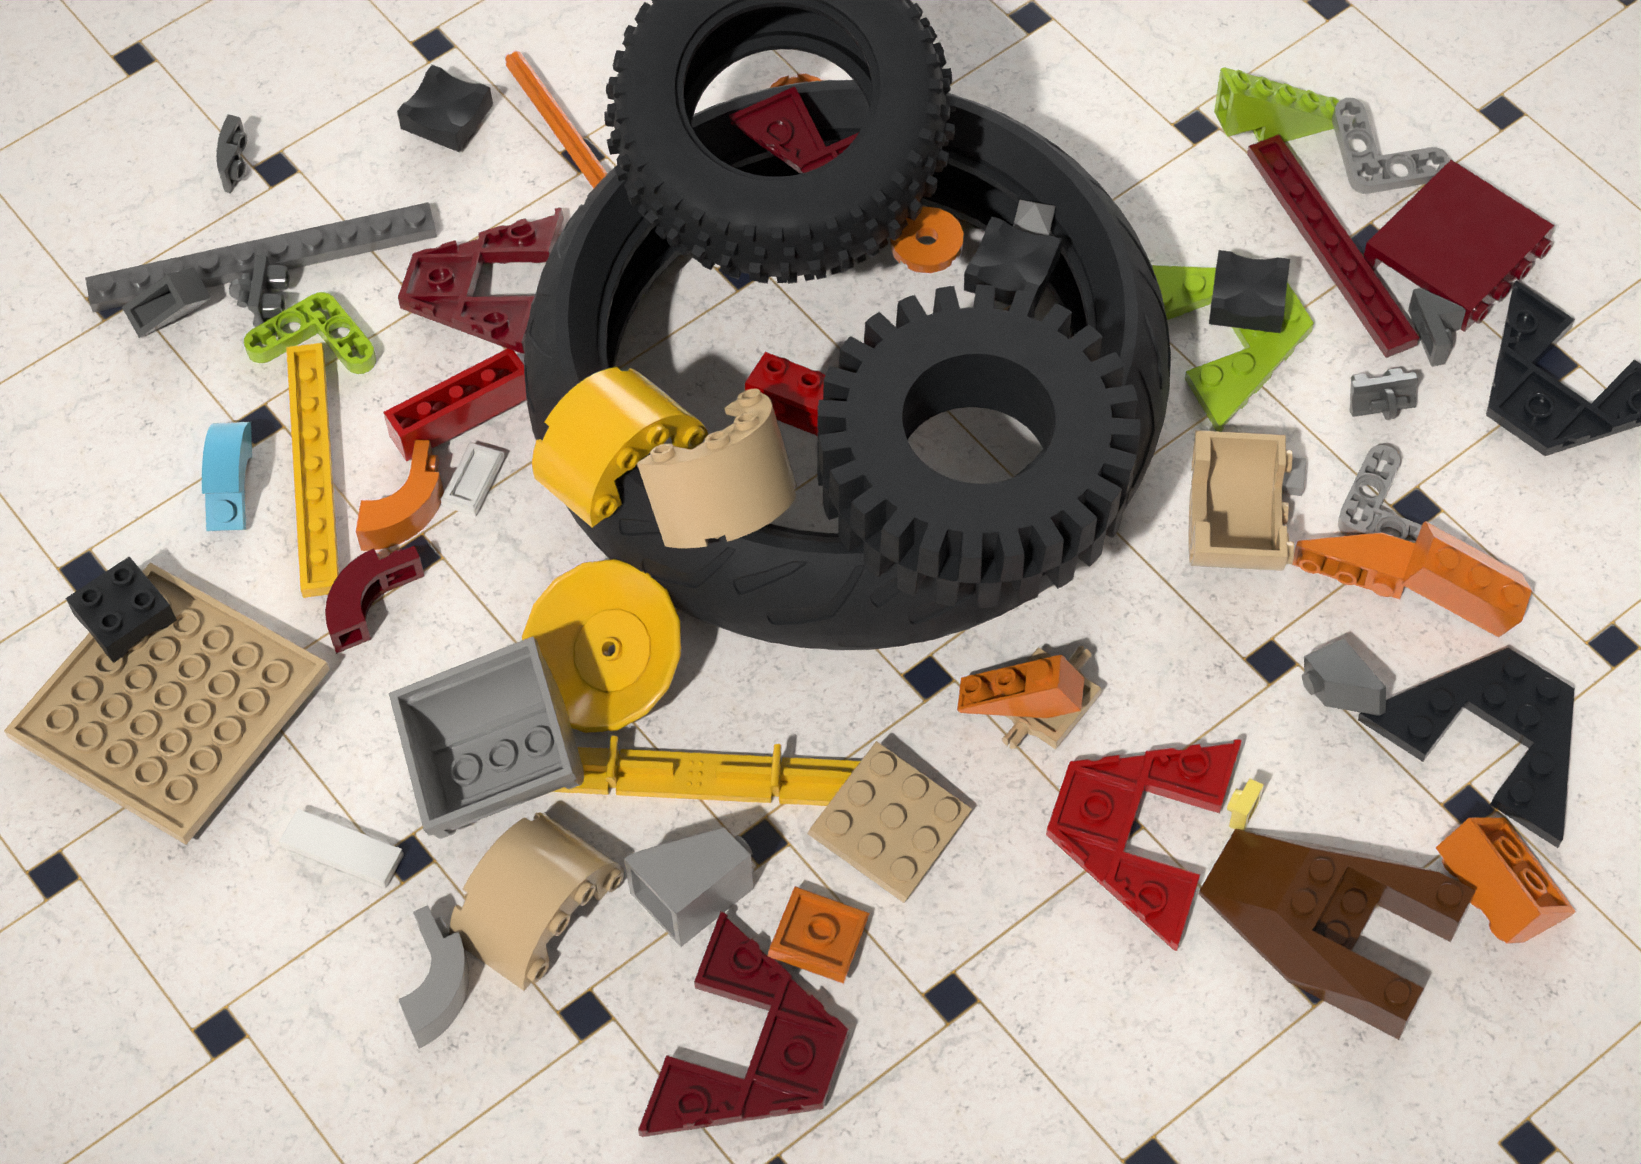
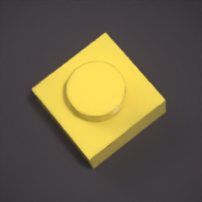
M1249 778L1243 791L1236 788L1227 806V810L1232 812L1229 823L1230 828L1245 831L1260 802L1263 784Z

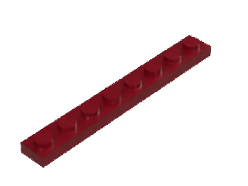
M1278 134L1249 145L1248 157L1385 358L1417 346L1419 336L1280 135Z

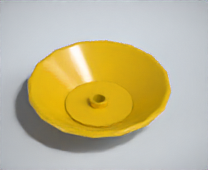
M617 559L584 562L556 577L533 604L522 634V640L534 637L537 640L541 654L564 700L571 728L584 733L617 731L647 715L669 689L681 657V621L669 592L659 582L651 578L649 573H643L630 564ZM615 644L616 650L612 656H609V647Z

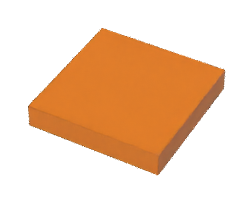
M794 886L769 948L768 957L844 984L870 913Z

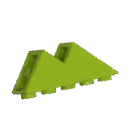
M1224 67L1220 68L1214 113L1227 137L1252 130L1258 142L1278 134L1284 142L1334 129L1332 115L1339 100L1332 96L1327 97L1316 94L1311 90L1295 88L1287 83L1274 82L1263 76L1257 77L1247 74L1242 70Z

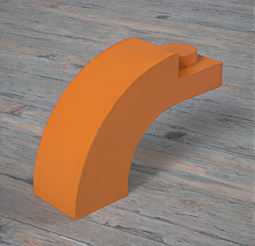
M415 440L408 479L397 492L383 499L361 500L356 526V535L361 551H369L373 548L374 550H381L401 544L423 530L437 513L444 489L440 472H438L439 458L438 455H433L430 441Z

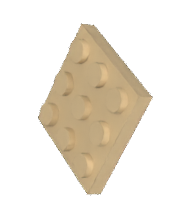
M876 741L811 826L808 835L905 903L968 817L972 808Z

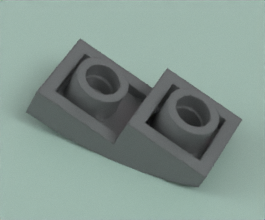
M230 114L227 115L222 125L216 150L218 172L224 191L231 193L237 181H241L244 177L246 165L242 159L241 152L244 151L247 144V134L244 132L241 118Z

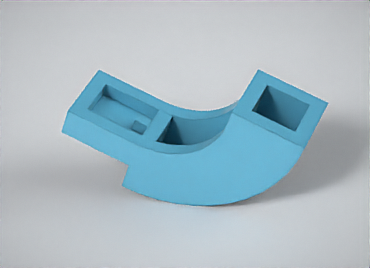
M251 422L212 423L207 431L202 459V494H205L206 531L246 530L245 472L248 459L252 458Z

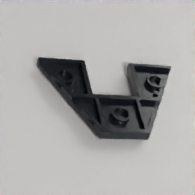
M1516 280L1510 296L1486 416L1544 456L1641 426V364L1636 360H1633L1592 403L1536 366L1547 352L1572 328L1575 319Z
M1505 648L1387 699L1386 713L1380 716L1359 713L1358 721L1422 762L1428 757L1464 708L1520 742L1529 750L1495 794L1490 805L1556 848H1559L1564 835L1575 688L1512 649Z

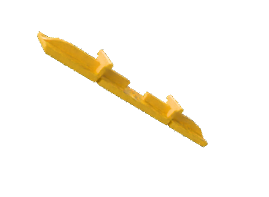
M611 736L609 748L577 747L584 770L583 784L572 789L563 787L553 792L609 795V788H616V795L758 803H771L772 796H778L779 804L827 806L861 761L782 757L781 763L782 747L780 744H774L773 757L620 749L619 755V739L617 736Z

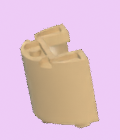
M750 389L740 393L736 401L724 408L726 415L736 417L734 423L722 431L709 434L705 438V442L689 450L673 446L672 444H662L653 448L649 456L637 463L666 547H707V539L710 538L719 539L725 535L728 542L743 537L777 519L794 502L797 496L795 492L797 483L771 400L768 396L761 393L759 389Z
M1195 430L1188 530L1189 562L1191 566L1283 571L1286 564H1293L1294 542L1289 541L1287 526H1282L1287 525L1289 512L1288 502H1282V483L1284 473H1291L1292 450H1286V435Z
M535 813L533 817L535 820L533 821L525 817L505 831L489 848L465 883L463 890L467 892L465 894L466 900L463 907L460 905L454 907L449 927L450 935L459 932L465 950L523 991L527 989L532 981L536 983L545 975L549 967L548 962L550 961L546 944L553 935L558 936L566 929L570 922V915L579 904L581 906L585 905L592 896L600 901L607 892L615 891L624 877V870L620 864L544 813Z

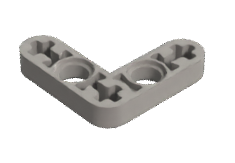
M1344 98L1337 103L1332 115V123L1348 181L1356 192L1369 194L1423 185L1449 162L1447 153L1437 147L1379 156L1363 103L1355 98ZM1344 110H1348L1350 115H1355L1352 122L1353 129L1349 130L1351 124L1349 117L1343 115ZM1352 139L1362 140L1366 145V150L1355 152L1350 149L1348 142ZM1432 160L1434 165L1439 164L1437 170H1433L1431 165H1426L1427 161ZM1393 164L1404 165L1408 170V175L1397 177L1392 174L1390 166ZM1361 171H1365L1368 176L1372 175L1371 180L1366 181L1364 176H1359Z
M1377 445L1367 453L1340 511L1338 528L1343 535L1381 533V529L1392 527L1398 530L1401 539L1406 540L1409 535L1412 536L1410 542L1416 543L1422 525L1380 509L1395 479L1400 463L1399 454L1392 447ZM1385 460L1387 464L1384 465L1381 475L1374 474L1377 463ZM1366 485L1373 486L1378 490L1379 495L1374 498L1365 497L1359 492V488ZM1359 507L1363 509L1361 520L1357 524H1353L1350 520L1354 518Z

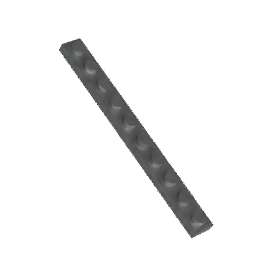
M426 202L88 276L85 279L89 303L92 312L95 313L122 307L167 274L193 267L205 288L231 283L235 279H241L244 273L253 276L256 255H267L270 265L287 266L288 270L435 238L437 233L430 204Z

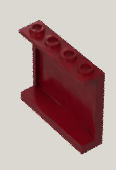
M1451 159L1366 243L1363 257L1373 271L1383 262L1420 288L1465 308L1466 312L1460 330L1466 332L1474 322L1480 324L1485 319L1491 305L1495 301L1501 302L1507 296L1512 283L1516 279L1521 281L1526 277L1537 258L1542 260L1548 254L1553 245V241L1550 239L1555 225Z

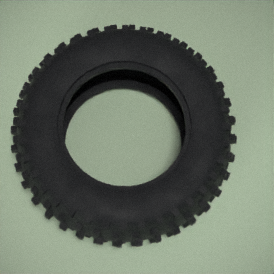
M651 0L652 5L644 2L639 8V12L634 18L638 25L636 27L628 25L624 32L622 44L626 48L625 51L616 50L612 66L613 70L618 72L617 77H609V82L606 85L607 98L614 100V103L608 104L607 111L604 112L605 126L615 128L610 133L611 138L607 139V145L610 155L619 154L616 159L617 166L614 169L619 181L628 179L624 186L631 205L640 204L638 211L645 219V222L651 228L657 226L655 232L663 240L667 237L668 244L673 248L676 246L677 251L686 257L691 252L692 258L709 270H712L714 265L717 264L721 267L723 274L729 275V277L739 279L743 272L749 274V280L757 281L758 283L768 284L769 277H777V283H787L788 281V284L797 283V276L804 275L805 281L815 280L814 275L817 280L826 278V270H830L831 274L834 275L841 272V267L845 271L854 268L853 260L857 264L865 261V253L873 258L880 253L879 249H883L889 244L887 237L896 241L902 235V230L908 225L906 218L908 217L915 221L921 213L922 196L931 197L935 193L937 179L933 177L934 171L942 172L949 159V153L943 151L942 146H947L949 140H954L955 125L946 123V121L950 118V112L956 111L955 96H945L951 90L952 72L951 68L942 69L947 63L944 49L940 42L934 43L937 35L926 17L920 19L923 11L917 3L913 4L911 0ZM779 49L804 51L823 57L836 64L855 81L864 94L870 108L864 125L853 142L840 155L827 164L809 172L793 176L767 177L754 175L733 168L718 159L696 136L692 129V121L702 94L715 77L733 63L756 53Z

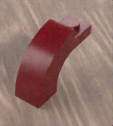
M415 546L405 550H396L380 560L373 548L351 561L337 576L328 593L325 608L327 629L336 654L371 640L366 619L371 605L377 598L392 589L425 576Z

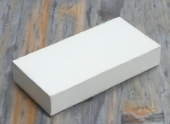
M469 442L441 498L442 507L476 517L505 459L504 452Z

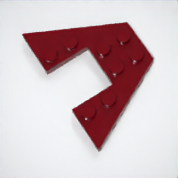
M795 86L729 115L730 123L800 174L817 169L836 158L858 135L856 133L826 147Z
M555 208L554 215L533 222H528L526 218H523L511 225H501L479 232L478 239L457 245L456 240H453L436 248H428L413 253L398 295L400 309L524 354L527 326L534 296L473 297L483 263L547 262L552 248L559 237L564 220L562 208Z
M721 911L694 980V987L701 991L769 1011L744 1079L666 1055L638 1129L639 1136L641 1137L821 1110L824 1108L849 1036V1029L835 1016H831L824 1009L822 1003L812 994L809 995L792 979V975L775 959L768 957L754 939L750 940L728 919V915Z

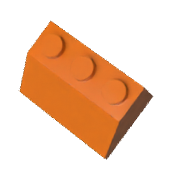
M1427 521L1421 526L1401 584L1498 638L1522 622L1532 592L1523 574Z
M1505 817L1468 818L1435 847L1443 857L1442 864L1452 876L1457 877L1462 884L1476 890L1471 904L1482 910L1490 921L1489 928L1492 933L1506 944L1526 942L1571 917L1576 912Z

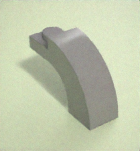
M428 905L413 913L431 954L430 970L426 979L416 990L398 999L419 1049L438 1038L453 1023L464 1004L469 986V965L459 932L450 935L442 916L434 918Z

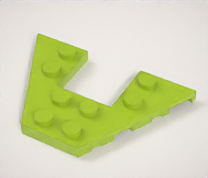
M1152 265L1161 290L1167 320L1211 304L1216 268ZM1288 282L1281 333L1232 327L1245 349L1186 371L1185 380L1217 432L1223 431L1225 424L1239 409L1245 407L1252 394L1257 393L1272 377V372L1283 360L1286 361L1291 356L1298 343L1303 342L1313 330L1314 322Z

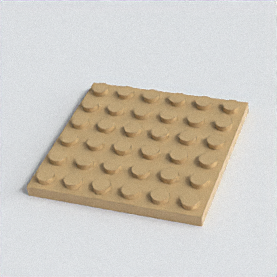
M150 562L142 572L170 604L177 621L167 628L159 629L145 636L133 645L125 656L114 663L105 654L94 637L88 633L6 727L4 732L12 741L187 845L330 669L327 662Z

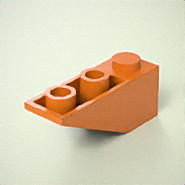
M1382 532L1297 541L1292 565L1300 567L1308 573H1319L1337 579L1345 585H1356L1372 590L1379 596L1400 599L1405 587L1401 584L1415 543Z
M1062 654L961 677L957 711L968 714L1051 718L1079 712L1082 708L1084 677Z

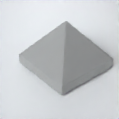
M1019 200L1013 227L1029 234L1047 236L1050 234L1056 206Z

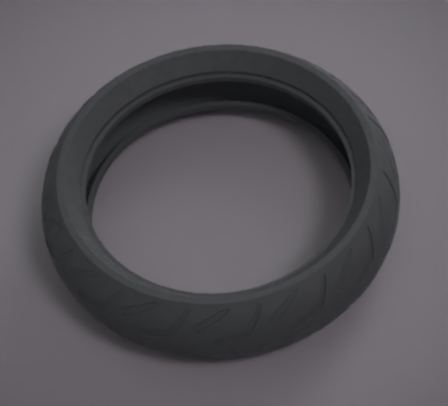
M854 80L802 82L767 88L710 106L694 114L692 129L702 144L713 155L733 168L767 177L793 176L800 173L730 123L729 115L795 86L827 147L860 132L870 108L864 94ZM947 93L945 96H955L956 111L950 112V118L946 121V123L955 125L954 140H949L947 146H942V150L949 153L947 165L943 167L942 172L934 171L933 177L937 179V189L931 197L922 196V205L942 209L955 217L977 226L983 231L986 230L991 217L1003 220L1013 227L1019 200L1056 206L1049 235L1061 239L1060 258L1047 283V287L1054 294L1059 305L1072 312L1070 327L1073 335L1077 334L1087 325H1091L1102 336L1100 358L1114 352L1117 353L1125 366L1122 386L1133 384L1137 395L1135 419L1140 420L1141 429L1128 500L1129 504L1154 456L1165 420L1170 391L1171 350L1169 327L1161 290L1150 260L1136 232L1123 212L1099 182L1076 160L1047 138L1006 114L978 102ZM614 168L588 194L585 203L578 207L567 222L543 268L537 291L531 304L525 338L524 374L527 407L535 440L541 439L543 441L549 428L545 423L547 417L572 388L599 371L615 367L619 345L628 321L638 303L656 278L681 255L677 251L676 246L673 248L668 244L667 237L663 240L655 232L657 226L651 228L645 222V219L638 211L640 204L631 205L624 186L628 179L619 181ZM1042 450L1036 456V458L1031 463H1029L1023 470H1021L1016 476L1024 473L1033 465H1035L1045 454L1044 450ZM637 464L633 469L626 471L615 480L622 505L611 516L603 519L593 528L567 507L578 525L610 560L617 559L630 564L643 573H649L651 578L659 582L669 592L675 608L714 626L769 643L828 650H872L906 646L912 643L935 640L949 634L970 629L997 618L1025 603H1019L1011 581H1007L1001 584L997 607L978 608L976 583L960 582L955 606L936 603L937 578L927 575L916 595L912 596L897 589L896 562L877 577L864 567V543L848 551L840 541L838 533L797 530L769 523L748 535L728 542L725 535L719 539H707V547H666ZM1127 504V505H1124L1123 513H1124L1125 509L1127 508L1128 504ZM1077 559L1076 565L1081 562L1080 559ZM1044 572L1042 573L1038 594L1053 585Z

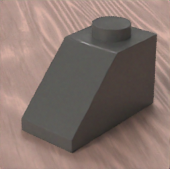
M193 267L167 274L122 308L136 334L141 338L190 314L211 299Z
M1344 638L1304 656L1302 682L1308 693L1311 695L1315 694L1324 706L1378 716L1386 713V686Z

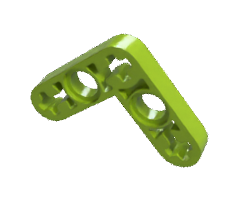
M317 292L253 328L244 337L247 355L249 359L256 363L272 361L287 352L286 347L297 346L314 335L319 334L351 373H367L376 364V355L372 343L337 300L325 292ZM321 307L323 310H328L330 318L326 321L324 314L320 310L316 311V309ZM290 322H296L301 325L293 333L282 331L283 327ZM344 327L350 330L348 335L343 338L331 336L332 332L337 328ZM277 333L279 340H276L275 335L272 336V334ZM260 342H261L263 345H267V346L264 347V348H261L259 345H257V346H255V345H256L257 343H260ZM355 346V350L361 356L365 355V357L362 359L357 356L353 357L351 347Z

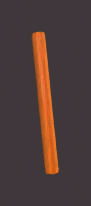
M514 51L512 54H508L505 57L507 68L591 186L595 188L608 173L522 53Z

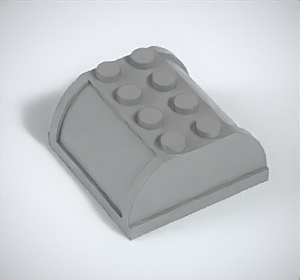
M534 637L527 638L389 693L423 830L429 836L434 835L439 839H443L455 834L456 830L460 827L563 787L572 789L582 785L584 782V770L564 700L541 654L539 644Z

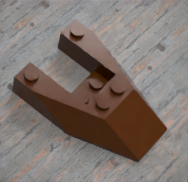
M1235 829L1198 894L1287 982L1399 1040L1418 1005L1424 988L1353 952L1355 945L1377 905L1451 942L1468 911L1476 890L1438 871L1361 852Z

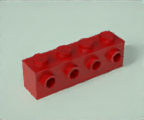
M505 349L384 411L383 414L389 437L407 462L412 459L415 440L430 441L431 448H434L525 401L524 364L515 351Z
M765 352L747 378L745 391L759 389L761 393L768 396L771 400L778 421L817 436L819 400H823L825 374L791 362L786 358Z

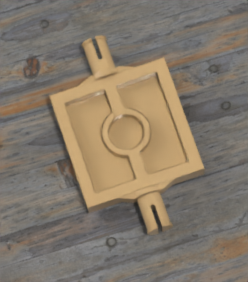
M1078 646L1077 650L1068 659V662L1084 677L1081 711L1051 718L1006 716L1014 723L1013 727L1002 738L1006 746L1010 744L1009 748L1015 749L1026 734L1038 737L1054 749L1061 744L1101 693V687L1085 678L1080 671L1082 666L1092 656L1087 648L1084 651L1083 646ZM1038 647L1026 662L1052 656Z

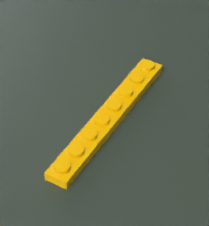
M322 343L286 347L300 590L303 598L328 595L332 584L339 575L325 353Z

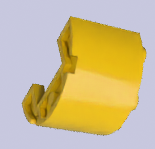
M617 367L608 368L589 376L577 384L551 411L545 421L549 428L543 441L539 439L535 443L532 457L533 475L539 483L593 528L600 521L611 516L622 505L615 480L626 471L633 469L653 448L664 444L668 438H671L673 446L692 450L699 446L709 434L701 421L640 372L631 368L628 371H621Z

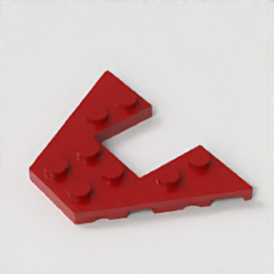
M1235 739L1231 744L1201 747L1200 744L1190 745L1184 750L1167 748L1145 751V755L1119 758V755L1103 757L1098 761H1091L1089 759L1070 761L1047 827V837L1175 951L1179 947L1200 874L1124 852L1144 791L1220 813L1242 742L1240 739Z

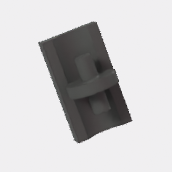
M256 255L253 276L244 273L241 279H235L230 283L229 294L237 300V305L241 308L248 307V310L254 314V327L264 323L266 318H272L285 310L283 294L270 292L271 289L289 288L290 274L287 266L270 265L267 255Z
M1401 368L1388 369L1383 374V377L1370 378L1366 373L1352 375L1349 409L1352 417L1383 413L1386 420L1396 418L1397 410L1415 408V390L1418 383L1416 373H1404Z

